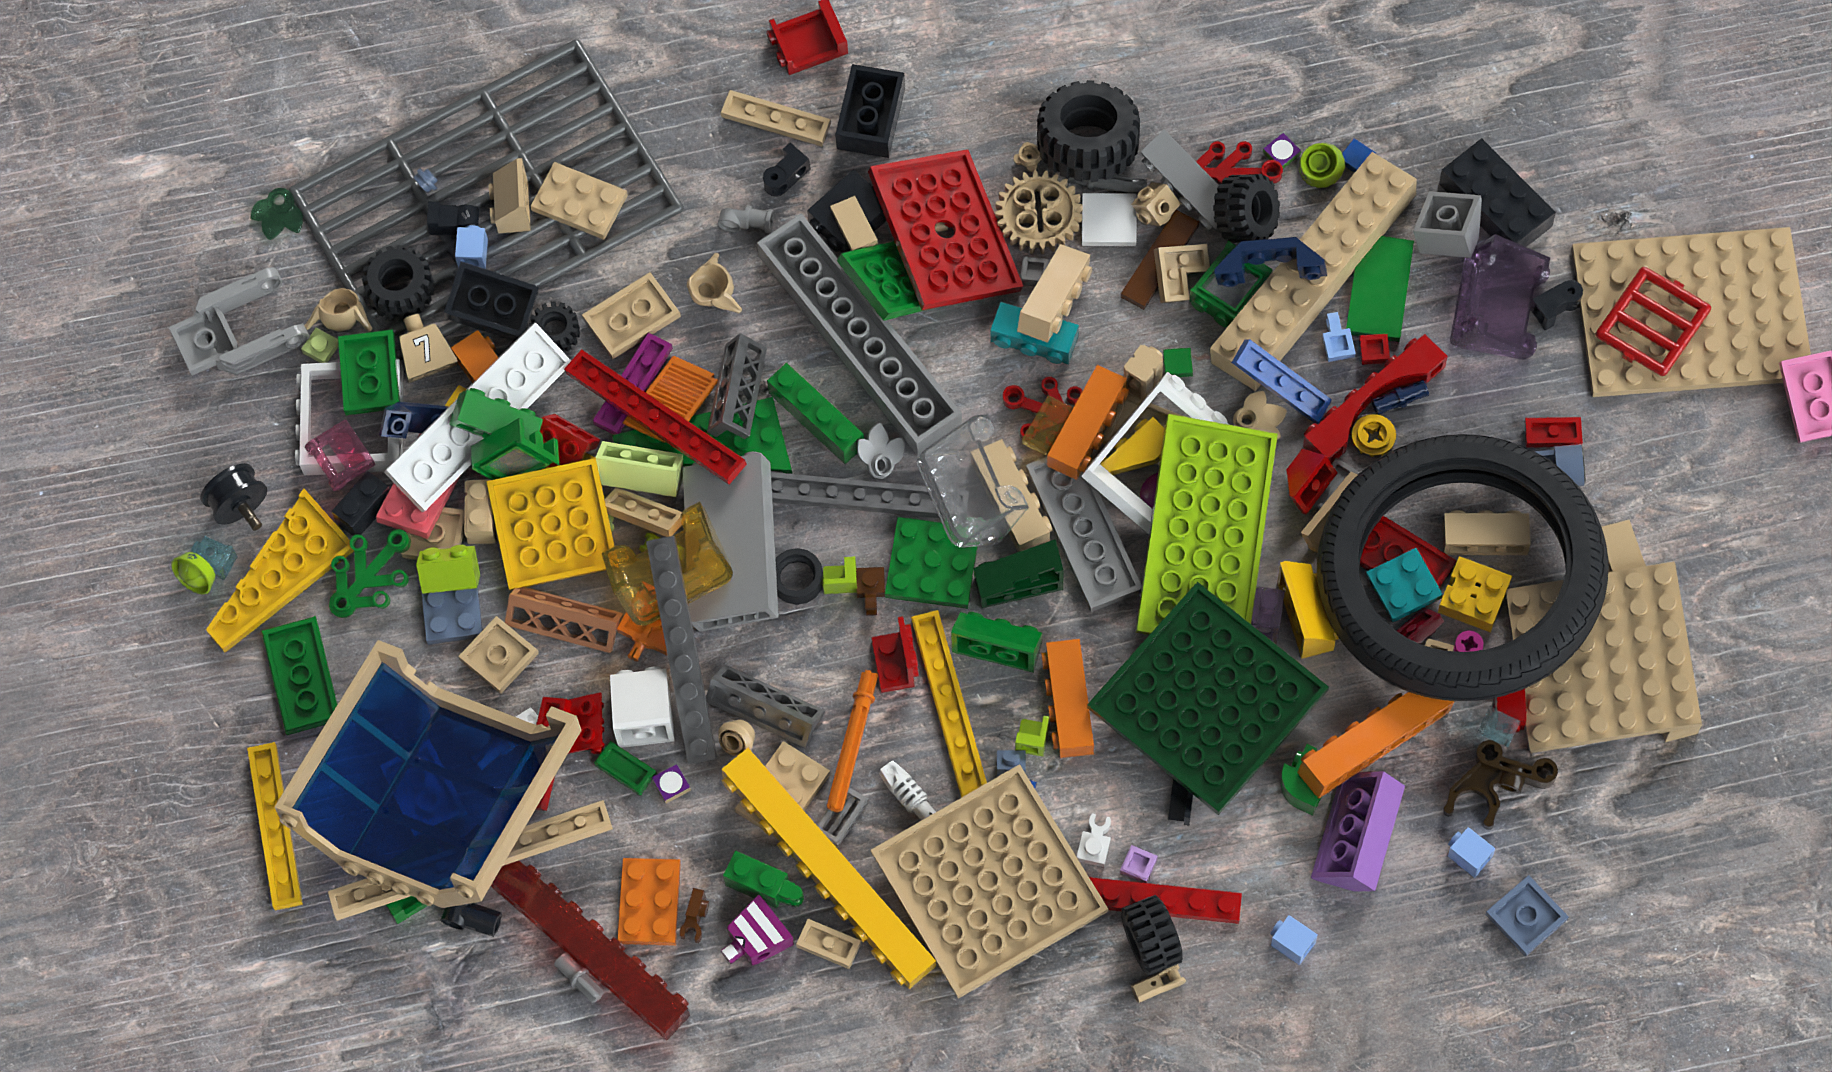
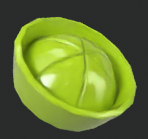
M1316 143L1309 146L1302 153L1299 160L1301 178L1308 185L1316 188H1325L1335 184L1341 178L1345 169V159L1342 152L1335 145L1329 143Z
M186 552L171 561V569L175 577L187 589L201 595L210 592L215 581V572L203 557L193 552Z

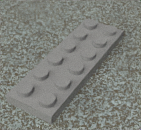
M1047 457L1027 464L1026 470L1090 611H1096L1141 593L1142 585L1098 490L1081 477L1083 472L1075 480L1047 467Z

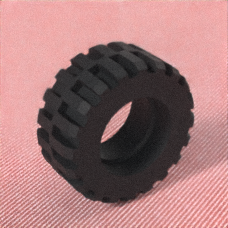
M1087 80L1086 83L1072 82L1071 86L1067 87L1064 85L1057 89V93L1052 92L1039 108L1037 116V148L1043 162L1048 164V167L1055 173L1057 171L1060 172L1061 177L1066 179L1071 177L1074 178V181L1082 183L1083 180H1090V183L1098 182V179L1103 178L1108 180L1113 178L1115 173L1119 175L1125 171L1126 166L1129 167L1138 154L1140 136L1139 111L1137 106L1133 104V100L1127 94L1123 95V91L1117 87L1111 88L1108 83L1101 82V84H1097L1092 80ZM1080 126H1095L1106 130L1107 133L1097 137H1081L1071 133L1070 130Z

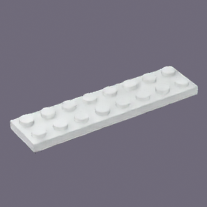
M534 323L468 390L475 388L485 392V396L493 400L495 398L504 399L511 403V407L519 410L520 408L527 409L564 372V368L571 360L538 324ZM457 400L384 471L421 512H424L471 465V446L484 439L449 425Z

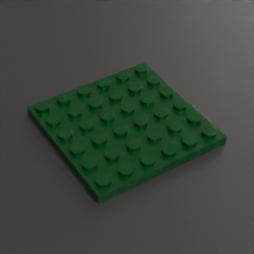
M1197 582L1087 704V709L1219 815L1328 692L1329 686Z

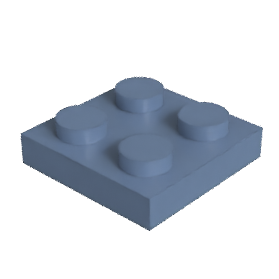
M478 587L422 594L426 641L428 645L475 639L483 631Z
M1529 875L1487 910L1485 914L1525 957L1569 918Z

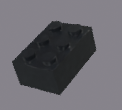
M852 64L835 133L836 148L838 150L889 158L905 92V74L903 72Z
M461 261L444 311V318L516 341L527 329L539 293V286Z

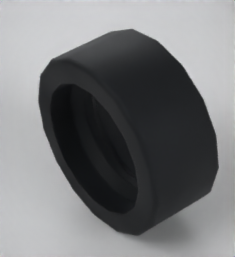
M799 548L789 549L779 554L775 559L778 598L786 603L795 605L808 603L816 598L822 590L824 579L822 565L816 555L808 550ZM797 562L810 566L814 576L810 586L797 591L784 587L780 578L784 567Z

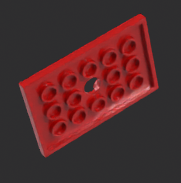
M968 149L870 166L868 170L869 177L921 310L1021 292L1023 288L1022 281L1001 229L997 225V219ZM943 222L945 226L953 228L954 236L951 238L939 236L935 231V225Z

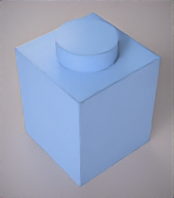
M475 225L457 228L455 258L458 268L462 261L486 269L488 238L485 228Z
M1469 827L1462 834L1458 831L1448 843L1450 846L1448 857L1474 878L1492 859L1495 848Z
M1288 915L1284 922L1279 920L1270 933L1273 936L1271 946L1298 965L1302 963L1316 944L1318 934L1290 915Z

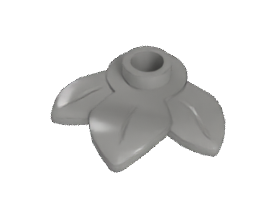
M877 423L870 429L867 440L859 439L857 442V453L860 460L867 464L869 474L876 479L886 478L893 471L894 464L902 459L905 448L904 438L889 440L881 423ZM878 461L880 462V468H879V469H878V467H877Z

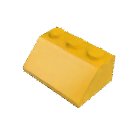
M1290 561L1280 562L1277 584L1301 659L1334 651L1335 642L1339 638L1332 628L1322 605L1317 573L1313 572L1311 564Z

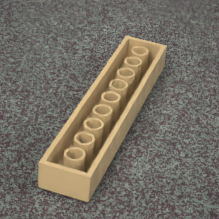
M1371 152L1300 238L1304 244L1325 259L1327 276L1316 280L1300 278L1297 259L1281 262L1211 346V363L1256 391L1261 384L1231 363L1245 339L1252 340L1277 360L1281 361L1355 271L1358 263L1377 240L1386 233L1416 196L1417 179Z

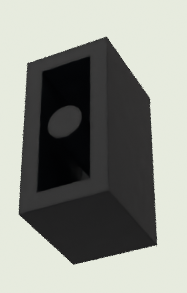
M367 471L331 511L336 524L352 536L362 535L376 519V515L390 491L389 486Z

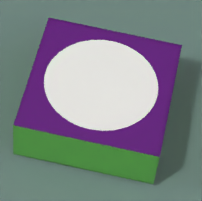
M1282 133L1263 148V154L1269 160L1280 162L1284 169L1301 155V150Z

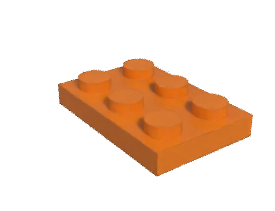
M623 858L618 944L676 946L681 871L680 859Z

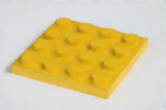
M596 458L486 481L510 591L515 588L530 587L619 568Z

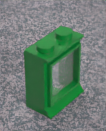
M1230 241L1226 243L1222 252L1196 285L1190 289L1189 302H1191V305L1197 311L1206 312L1211 315L1216 323L1222 327L1230 325L1273 272V269L1264 263L1259 265L1245 263V283L1234 287L1218 285L1214 269L1236 247Z
M521 418L514 420L471 446L472 469L491 480L541 470L551 463L559 465L558 440L552 438L543 444V436L538 430L529 435V440L525 439L524 423Z

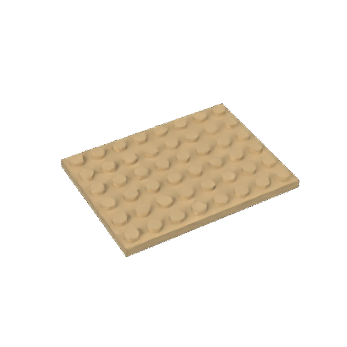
M1790 227L1572 244L1576 281L1583 288L1580 312L1592 397L1783 383L1779 362L1811 355ZM1641 267H1647L1671 282H1674V280L1684 284L1683 289L1711 305L1710 313L1666 376H1660L1636 361L1630 363L1622 358L1623 353L1599 340L1595 335L1599 326ZM1645 280L1638 290L1688 321H1691L1698 311L1648 280ZM1632 300L1623 311L1674 342L1678 340L1683 332L1680 328ZM1616 321L1609 332L1660 363L1669 353V351Z

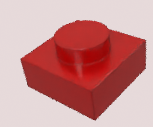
M1360 335L1359 343L1362 365L1385 364L1390 358L1388 335Z

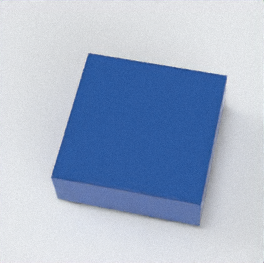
M1354 138L1342 153L1345 159V167L1355 173L1371 152L1375 154L1376 152Z

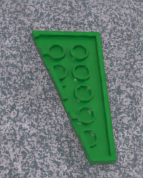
M773 397L757 400L750 436L746 439L728 430L717 437L707 433L711 412L694 415L689 421L739 456H744L747 452L762 453L770 462L771 471L792 474ZM734 414L732 422L743 427V421L739 414ZM637 430L612 435L614 443L683 454L667 442L663 443ZM683 454V466H692L695 461Z

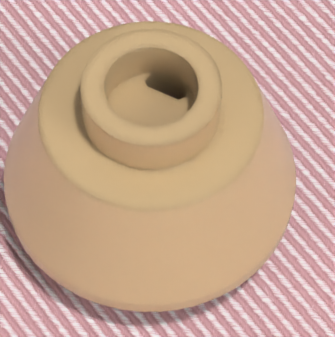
M744 720L724 723L718 730L720 746L732 756H738L746 748L752 750L755 739L754 729Z

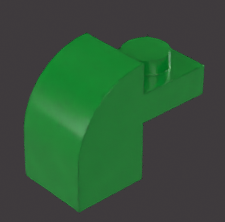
M1306 744L1303 752L1297 751L1291 766L1284 763L1281 775V791L1289 804L1313 816L1321 798H1317L1297 773L1302 763L1301 758L1313 749L1317 752L1316 747Z

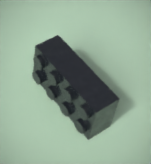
M1482 138L1441 170L1439 185L1447 193L1481 195L1480 226L1511 258L1515 257L1553 226L1556 212Z

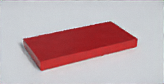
M1383 516L1373 528L1366 541L1360 566L1369 571L1417 548L1440 588L1454 569L1457 560Z

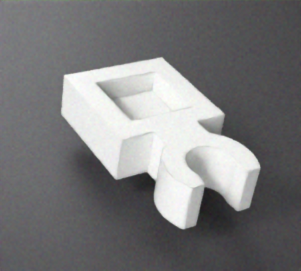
M1092 813L1089 818L1091 833L1082 832L1077 859L1082 863L1104 867L1111 837L1103 835L1109 831L1111 819L1107 817L1103 826H1097L1095 824L1096 814Z

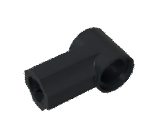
M470 903L446 907L440 921L458 930L467 928L494 937L501 924L502 912Z

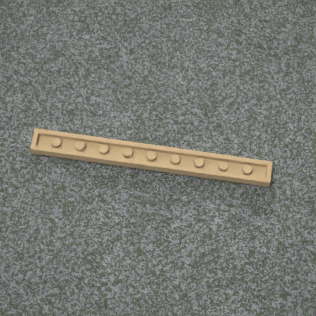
M604 800L526 825L502 866L612 830L613 827ZM501 834L487 838L484 842L498 840ZM457 848L391 871L437 888L449 883L451 875L455 873L466 851ZM490 852L476 854L463 877L467 878L478 874ZM367 878L328 891L337 921L411 896L409 894L402 896L384 884L377 886Z

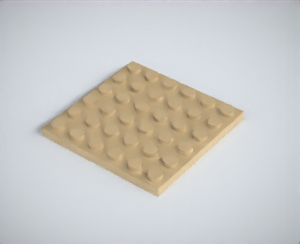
M1675 561L1608 572V584L1602 609L1586 640L1574 655L1555 672L1525 688L1526 729L1531 753L1702 726ZM1564 580L1507 589L1506 596L1513 640L1534 627L1546 615L1558 597Z
M1020 764L871 849L873 857L958 999L1108 912L1106 904Z

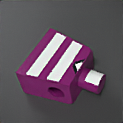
M758 895L728 925L727 931L732 942L721 949V953L730 964L744 955L753 966L794 945L789 931L763 898Z

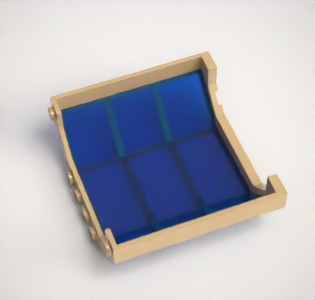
M377 640L275 805L276 812L283 825L294 830L339 864L350 875L357 876L359 874L367 877L371 883L377 886L387 885L396 893L402 896H407V894L414 896L418 901L427 906L434 904L438 907L446 908L481 902L581 732L577 716L551 706L546 714L549 726L545 727L543 724L535 725L441 689L431 681L425 684L414 675L416 669L408 664L401 648Z

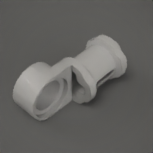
M747 205L745 211L725 208L721 210L717 224L721 229L728 232H738L741 228L748 229L751 227L765 230V233H770L774 222V210L752 209L751 205Z

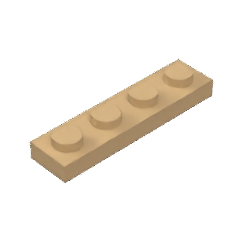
M732 90L729 91L721 111L722 118L821 147L831 125V119Z

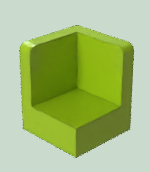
M855 556L844 557V565L823 567L824 594L857 593Z
M1043 716L1042 722L1022 719L1016 736L1015 750H1025L1026 754L1043 757L1049 729V716Z

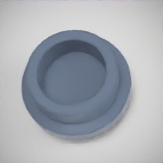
M419 168L414 179L427 193L432 189L435 191L437 189L435 183L438 179L428 168L425 171Z

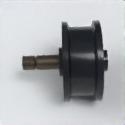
M241 463L223 470L213 477L202 490L200 500L206 507L212 508L213 518L216 523L221 525L231 524L244 517L253 531L262 527V523L253 511L265 499L267 487L263 482L255 479V471L250 464Z

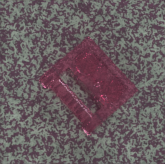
M346 419L313 438L305 445L307 453L313 455L329 479L328 484L333 491L342 489L347 482L376 465ZM327 444H329L345 468L340 473L336 471L322 450Z

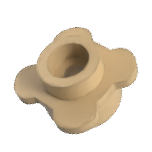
M1030 142L1023 143L1019 149V154L1014 155L1015 164L1025 166L1029 172L1037 170V165L1042 160L1037 145Z

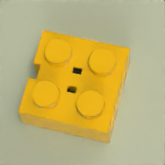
M1459 556L1450 578V585H1447L1440 602L1438 613L1491 633L1512 576Z

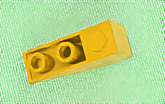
M1154 417L1150 420L1147 418L1143 419L1134 428L1136 433L1129 439L1126 437L1121 439L1114 446L1116 451L1108 458L1105 456L1100 465L1112 475H1117L1157 464L1161 458L1165 428Z

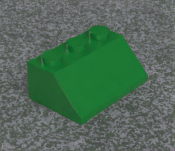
M960 612L951 631L952 653L1034 673L1042 646V632L1029 625H1023L1022 627L1011 625L1005 619H987L977 612H968V614Z

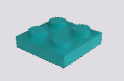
M1417 548L1366 572L1370 584L1392 623L1443 597L1440 588Z

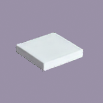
M1083 193L1082 246H1136L1137 212L1131 204L1137 198V194Z

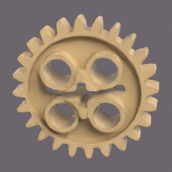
M1034 170L1033 177H1029L1023 172V180L1020 181L1018 178L1013 177V186L1005 184V192H999L1000 201L995 203L996 210H998L995 212V217L999 220L997 225L1000 229H1004L1002 231L1003 237H1010L1011 246L1019 242L1020 251L1029 246L1030 254H1033L1035 248H1039L1041 254H1044L1045 247H1049L1052 252H1055V244L1058 243L1065 246V238L1073 240V232H1079L1078 223L1082 222V214L1080 213H1082L1083 204H1078L1080 203V194L1074 195L1075 186L1067 188L1068 179L1065 178L1059 182L1058 173L1049 178L1047 170L1044 171L1042 176H1038L1037 171ZM1036 191L1040 193L1042 233L1038 231L1034 194ZM1054 196L1057 199L1055 201H1048L1045 198ZM1028 199L1030 202L1024 204L1020 203L1019 200ZM1055 220L1058 221L1059 224L1054 226L1048 224V222ZM1023 223L1032 224L1029 228H1024L1021 225Z

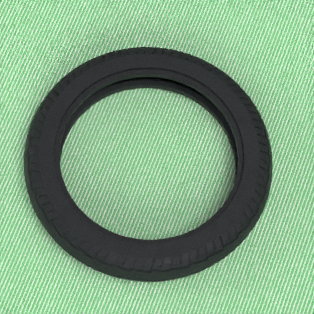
M1468 434L1443 435L1419 440L1387 453L1366 467L1348 484L1331 509L1322 531L1317 556V580L1322 605L1332 628L1347 650L1365 668L1384 681L1417 695L1448 701H1477L1505 696L1541 681L1560 668L1580 648L1597 621L1606 595L1609 571L1607 545L1601 524L1588 498L1572 478L1553 462L1524 446L1499 438ZM1473 483L1504 490L1533 507L1554 531L1560 543L1566 567L1559 595L1546 615L1534 627L1510 642L1497 647L1470 652L1444 651L1431 648L1406 638L1388 625L1371 605L1363 589L1359 574L1360 560L1366 541L1376 524L1392 507L1412 494L1438 485Z

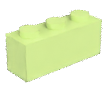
M602 441L595 457L601 485L676 497L683 481V454Z

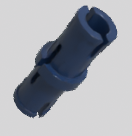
M1422 379L1402 388L1400 386L1393 388L1394 391L1372 398L1371 402L1375 413L1380 415L1398 407L1401 409L1405 408L1408 403L1428 397L1429 391Z

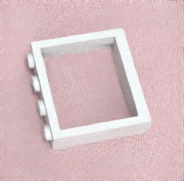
M396 359L400 402H403L404 370L400 359ZM340 362L301 364V374H297V389L301 390V399L296 400V412L298 416L300 415V424H296V439L300 441V449L295 450L296 465H300L304 476L366 473L367 471L384 472L403 453V438L388 437V453L310 457L311 380L340 379Z

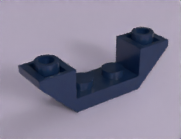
M1297 237L1242 241L1214 270L1218 285L1234 287L1245 283V263L1259 265L1265 261L1289 262L1292 259H1297L1300 278L1316 280L1327 276L1325 259Z
M397 402L384 409L379 435L381 437L406 439L408 432L423 433L449 406Z

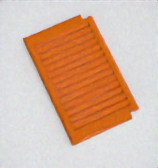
M673 355L647 389L646 393L687 421H690L717 385L718 379L714 378V373ZM627 416L623 421L624 425L665 443L664 440Z

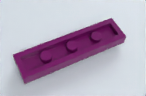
M648 332L621 376L646 392L672 351V344ZM605 401L593 419V424L613 435H617L625 426L623 421L627 415Z

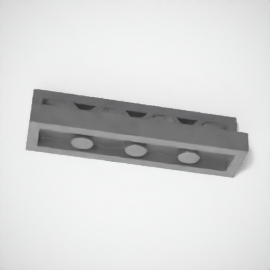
M741 333L725 344L707 433L714 437L719 436L726 430L743 439L750 436L767 347ZM747 348L757 352L755 361H751ZM744 369H747L751 375V383L747 384L742 374ZM743 391L748 400L747 405H742L738 392ZM734 414H739L743 421V427L732 422Z
M724 665L713 676L706 695L707 703L804 748L810 743L814 728L821 721L825 710L727 665ZM727 676V677H729V678H731V679H733V680H735V681H731V680L726 679V678H724V677ZM802 713H807V714H809V715H811V716H813V717L811 718V717H809V716H807V715H804V714H802Z

